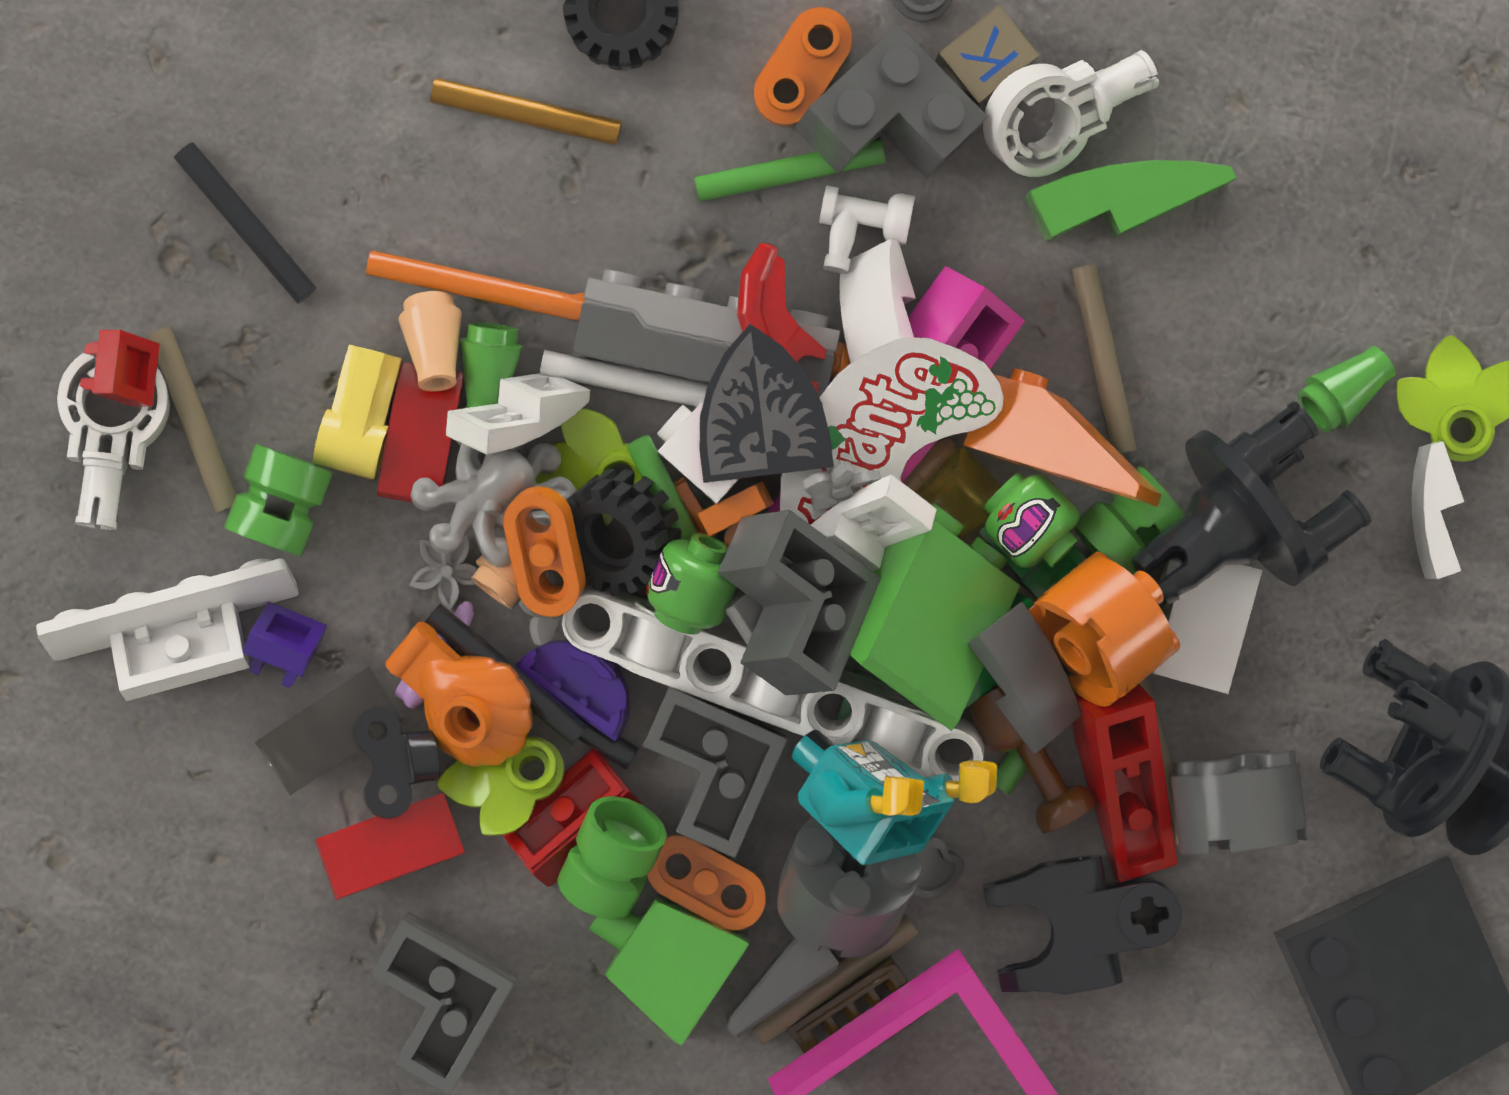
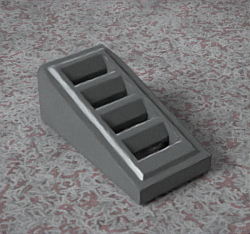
M793 936L730 1012L726 1027L732 1036L735 1037L737 1035L739 1038L838 969L839 960L832 949L821 946L820 950L816 951L805 946Z

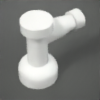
M826 185L819 223L832 225L829 236V254H826L823 266L825 270L839 274L848 273L851 261L848 257L855 241L858 224L881 228L886 240L896 239L900 245L906 246L915 196L898 193L893 195L887 204L838 194V187Z

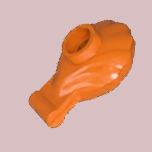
M417 622L386 660V667L393 675L401 678L424 700L428 728L432 730L437 746L449 756L465 765L473 767L480 765L499 766L507 758L517 755L526 745L527 734L533 725L530 692L523 681L519 679L518 673L510 665L496 661L494 658L476 655L459 656L437 635L432 626L425 622Z

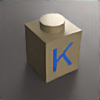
M998 5L940 51L935 62L980 107L990 99L995 89L1004 79L1023 67L1033 65L1039 54L1002 7Z

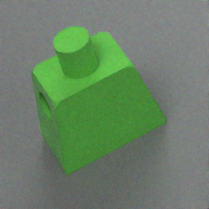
M657 895L652 899L640 918L632 912L623 918L617 919L595 917L588 930L618 949V952L606 969V977L673 1041L681 1046L749 946V937L742 932L719 927L681 905Z

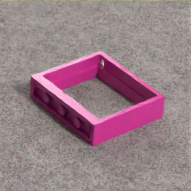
M959 948L768 1078L774 1095H807L938 1004L957 993L1026 1095H1058V1093Z

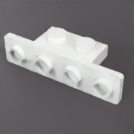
M255 559L243 564L238 570L216 576H192L182 580L175 587L149 594L134 592L120 597L115 603L90 610H67L56 615L53 620L37 624L36 629L38 639L54 661L111 647L119 691L124 699L129 701L250 668L248 656L243 653L245 641L239 612L266 605L268 601L275 603L298 596L299 592L296 580L285 559Z

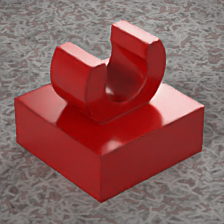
M120 329L100 330L98 342H91L85 345L84 348L85 354L96 357L94 378H81L80 386L83 389L92 391V394L132 407H152L160 343Z

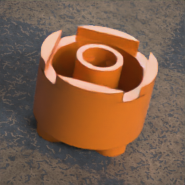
M1098 551L1086 558L1034 602L1035 605L1028 610L1048 639L1058 659L1071 673L1068 679L1073 691L1090 703L1102 707L1109 706L1117 699L1125 696L1178 652L1181 647L1177 635L1170 628L1163 611L1158 605L1163 601L1164 597L1156 581L1144 571L1139 570L1132 575L1125 568Z

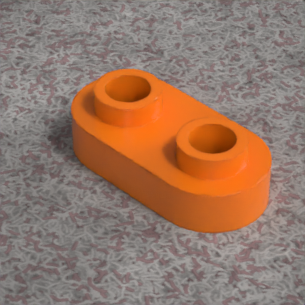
M816 7L804 11L792 23L755 82L754 103L759 114L767 122L779 127L797 125L807 109L826 92L848 58L852 46L851 28L841 14L830 8ZM817 28L828 30L833 38L831 46L824 50L813 48L808 41L811 31ZM783 81L793 83L798 90L797 98L788 104L779 102L773 94L775 86Z
M543 486L530 487L516 496L507 507L503 518L504 532L516 587L522 602L534 613L546 617L560 616L568 612L583 594L586 584L573 515L568 502L557 491ZM541 509L545 511L550 517L551 524H539L534 519L532 510ZM554 570L558 572L563 578L564 585L556 586L550 583L546 578L545 571Z
M681 834L667 835L652 871L647 874L650 884L658 893L726 930H742L753 925L760 918L765 908V888L760 877L753 870L723 853ZM674 854H683L690 860L691 868L684 876H673L667 871V859ZM739 885L745 890L746 900L741 906L729 907L722 901L721 895L727 886Z

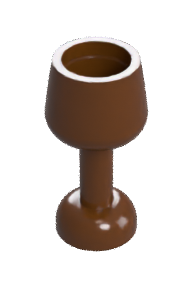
M996 685L968 707L976 729L987 749L996 753H1004L1016 749L1045 799L1036 811L1037 825L1043 834L1055 831L1087 813L1097 804V800L1093 793L1084 786L1072 785L1067 787L1044 747L1035 754L1032 753L995 704L1005 694L1000 686Z

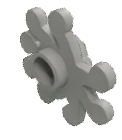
M456 441L461 446L455 468L457 480L438 487L428 477L418 479L412 487V503L423 511L436 510L447 505L456 506L449 524H435L430 530L429 543L434 550L445 554L455 552L461 545L466 530L472 527L478 547L488 563L498 568L509 566L511 559L506 538L496 537L495 527L504 530L503 518L505 511L516 496L523 490L535 486L551 488L561 494L566 500L576 492L571 481L561 476L552 478L545 483H536L535 479L539 473L550 474L558 469L561 464V453L555 446L549 443H541L531 448L527 458H525L517 451L527 444L525 443L505 451L486 454L484 462L481 464L478 459V450ZM545 511L532 512L534 519L539 524H551L550 517Z

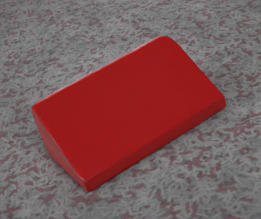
M592 749L564 773L561 785L551 796L536 801L533 812L526 824L513 833L502 836L530 873L545 886L550 887L558 881L557 879L570 849L577 845V834L592 802L601 797L615 796L627 798L642 805L643 803L599 752Z

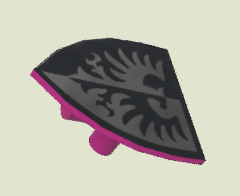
M751 324L748 325L724 353L707 386L700 414L699 451L703 483L834 467L830 433L823 405L806 372L782 345Z

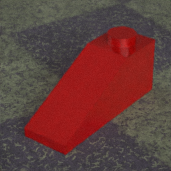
M1140 684L1125 696L1106 707L1090 703L1074 692L1081 712V716L1072 723L1075 744L1088 788L1097 800L1094 809L1115 879L1122 883L1178 865L1154 699Z

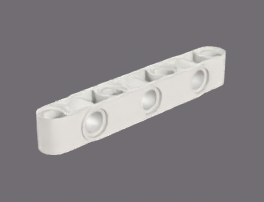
M592 585L586 586L576 604L563 614L562 627L564 635L578 649L617 663L621 667L640 676L793 733L805 736L810 731L816 729L835 745L871 740L878 743L923 777L948 773L953 781H959V764L946 762L938 753V746L948 739H961L968 743L973 752L968 761H983L984 744L982 737L977 731L975 724L970 720L961 717L951 731L893 688L857 676L846 670H843L835 691L784 695L740 663L747 644L738 630L720 624L713 628L703 629L700 634L695 635L675 631L662 624L655 617V608L650 604L649 599L624 592L622 595H611L610 586L602 592L593 589ZM589 603L598 604L603 607L609 614L610 628L598 632L585 627L580 619V607ZM705 649H719L730 659L731 671L720 676L710 675L700 666L699 653ZM826 694H840L851 704L852 713L845 719H829L819 710L817 701Z

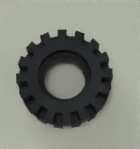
M565 0L563 4L565 23L574 45L580 52L583 51L590 61L598 65L600 63L609 65L610 69L621 70V67L631 66L634 69L642 67V63L649 59L655 60L661 55V50L666 44L669 46L674 37L675 27L678 25V0H645L646 15L643 22L635 30L623 34L611 32L601 25L596 16L598 0Z
M615 469L606 470L600 476L597 474L566 500L573 515L585 577L593 576L595 579L592 588L600 592L610 585L611 595H622L626 590H629L631 594L649 583L661 551L668 542L681 539V529L670 527L679 519L676 509L665 511L662 506L669 499L666 493L661 490L654 496L649 491L654 482L644 476L637 483H634L635 471L624 469L618 475ZM602 514L612 516L625 526L632 538L634 550L623 547L610 536L605 528Z

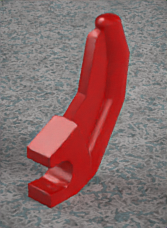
M760 243L743 268L740 276L736 315L742 332L749 324L753 325L782 345L797 363L805 357H813L824 361L827 350L797 324L786 308L784 259L777 256L779 251L777 247L769 243ZM811 381L815 391L817 392L819 383Z

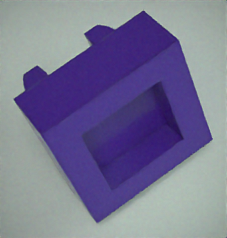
M268 601L249 632L243 650L244 654L252 657L250 661L251 673L258 675L266 662L285 670L282 686L291 687L297 677H303L321 645L327 625Z

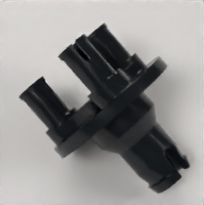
M1292 401L1289 403L1287 408L1252 434L1242 432L1229 443L1224 442L1217 435L1207 430H1200L1186 441V454L1201 487L1193 492L1186 514L1158 534L1145 549L1140 548L1131 558L1136 572L1140 570L1147 574H1151L1172 558H1175L1181 564V566L1157 583L1163 592V604L1167 605L1180 600L1179 595L1196 588L1225 565L1250 564L1255 559L1284 583L1296 586L1329 561L1328 553L1362 527H1366L1372 522L1362 502L1349 490H1345L1339 498L1305 523L1295 520L1285 506L1273 484V480L1294 464L1304 460L1303 452L1298 447L1319 434L1316 424L1304 408L1301 409L1297 402Z

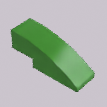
M1149 160L1107 165L1071 174L1032 189L1024 197L1046 242L1101 216H1104L1115 238L1224 187L1237 179L1232 166L1197 161Z

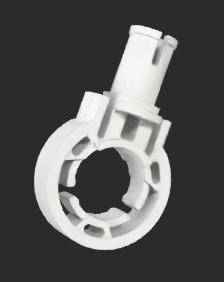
M1142 50L1097 72L1083 60L1063 69L1050 64H1033L1023 67L1004 79L995 89L987 103L985 114L988 118L983 122L986 144L998 159L1020 175L1042 177L1053 174L1066 167L1079 155L1086 145L1088 137L1107 129L1106 122L1110 119L1113 107L1159 86V79L1153 77L1158 74L1156 67L1149 55ZM1042 98H1054L1055 108L1051 119L1052 127L1044 138L1037 142L1028 143L1027 147L1024 146L1020 141L1018 125L1024 112L1017 105L1023 101L1028 106H1032ZM1017 152H1019V153H1021L1023 156H1017L1016 154H1017Z
M83 353L64 372L57 395L60 417L70 433L67 459L82 463V456L84 458L83 466L85 469L78 516H76L75 524L94 529L97 524L101 525V530H116L122 476L125 475L128 467L127 458L130 438L132 437L129 465L132 469L143 470L146 447L158 438L167 423L171 404L170 393L165 379L157 367L155 381L157 389L156 410H152V407H142L140 413L131 422L129 421L116 427L99 425L89 418L86 411L85 401L89 390L83 389L79 384L76 402L72 401L73 391L77 382L86 371L96 364V357ZM95 368L87 373L90 378H94ZM75 410H78L81 417L79 422L74 421L73 412ZM148 420H151L145 429L141 430ZM88 431V433H87V439H86L85 451H83V449H84V443H85V436H86V432ZM106 439L112 440L111 453L103 452V445Z

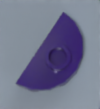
M554 640L527 652L516 664L520 670L567 709L614 741L621 738L629 718V690L620 668L614 662L582 651L573 646L569 640Z

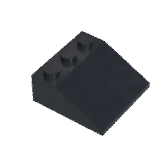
M1448 856L1273 932L1345 1095H1415L1509 1041V992Z

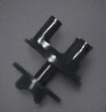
M1381 640L1379 646H1374L1368 653L1363 664V673L1367 677L1374 678L1396 691L1393 697L1403 704L1401 706L1396 702H1391L1388 708V715L1405 724L1394 742L1387 761L1382 763L1338 737L1325 750L1320 761V769L1326 775L1365 796L1374 806L1383 810L1386 824L1402 836L1416 837L1435 829L1446 820L1448 840L1456 849L1468 855H1480L1492 850L1509 837V677L1507 673L1500 667L1487 661L1472 663L1453 672L1446 670L1435 662L1427 666L1395 647L1389 640Z

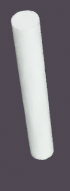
M544 350L540 367V374L561 377L573 382L695 407L704 402L708 383Z

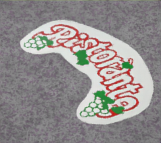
M900 337L854 360L838 373L819 398L823 405L830 433L833 460L838 459L841 463L843 461L851 462L854 473L879 470L881 479L893 475L901 481L904 466L913 453L931 442L988 425L1002 411L1004 396L1000 383L981 360L960 349L930 338ZM829 468L782 473L780 511L791 510L811 525L831 508L814 511L811 496L804 490L802 482L803 479L816 472H830Z

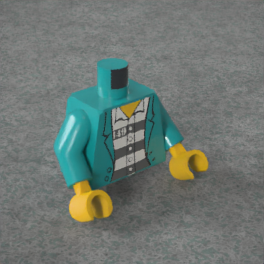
M816 729L810 731L799 741L792 754V759L810 774L798 793L799 803L862 865L922 852L954 804L955 798L966 803H978L993 794L997 787V765L994 762L980 760L961 762L959 764V781H953L948 773L923 777L876 742L863 740L835 745Z

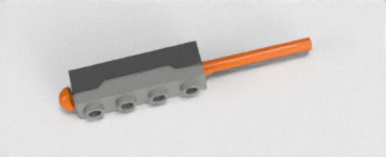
M375 250L370 251L366 267V275L578 321L572 351L574 356L702 383H709L724 353L742 333L736 315L738 297L729 296L728 305L725 307L702 302L704 290L689 286L667 283L665 294L640 288L641 277L613 270H604L602 280L588 277L585 293L570 294ZM792 309L791 315L797 324L827 350L824 361L813 357H805L798 362L810 381L819 383L817 394L820 397L829 386L830 377L835 378L838 373L851 364L846 342H838L839 330L827 328L829 317Z

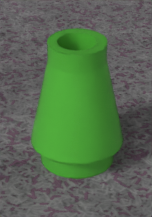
M468 323L467 336L460 338L467 398L466 408L498 403L500 379L514 377L522 352L523 344L517 342L519 331L517 327L494 323Z
M1371 346L1355 357L1306 379V387L1298 392L1300 405L1323 432L1330 433L1337 427L1346 429L1383 385L1395 377V368L1381 349Z

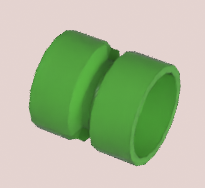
M256 443L243 475L250 487L248 492L236 494L224 528L273 548L297 556H303L315 524L308 515L310 508L322 505L334 472ZM268 494L291 502L284 517L264 510Z
M1141 466L1136 470L1161 494L1158 507L1113 494V501L1111 503L1097 501L1080 515L1079 521L1074 527V531L1092 554L1097 551L1105 554L1110 560L1125 568L1132 575L1136 573L1131 558L1140 548L1145 549L1158 534L1185 515L1166 490Z
M609 796L601 797L592 802L577 834V845L570 849L557 879L560 891L575 907L595 917L617 919L627 916L633 911L648 877L647 874L652 871L667 837L664 824L648 808L627 798Z

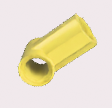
M348 346L340 378L338 379V387L332 409L326 410L320 425L313 454L314 465L374 481L377 479L382 465L389 426L386 423L403 361L402 358L362 347Z

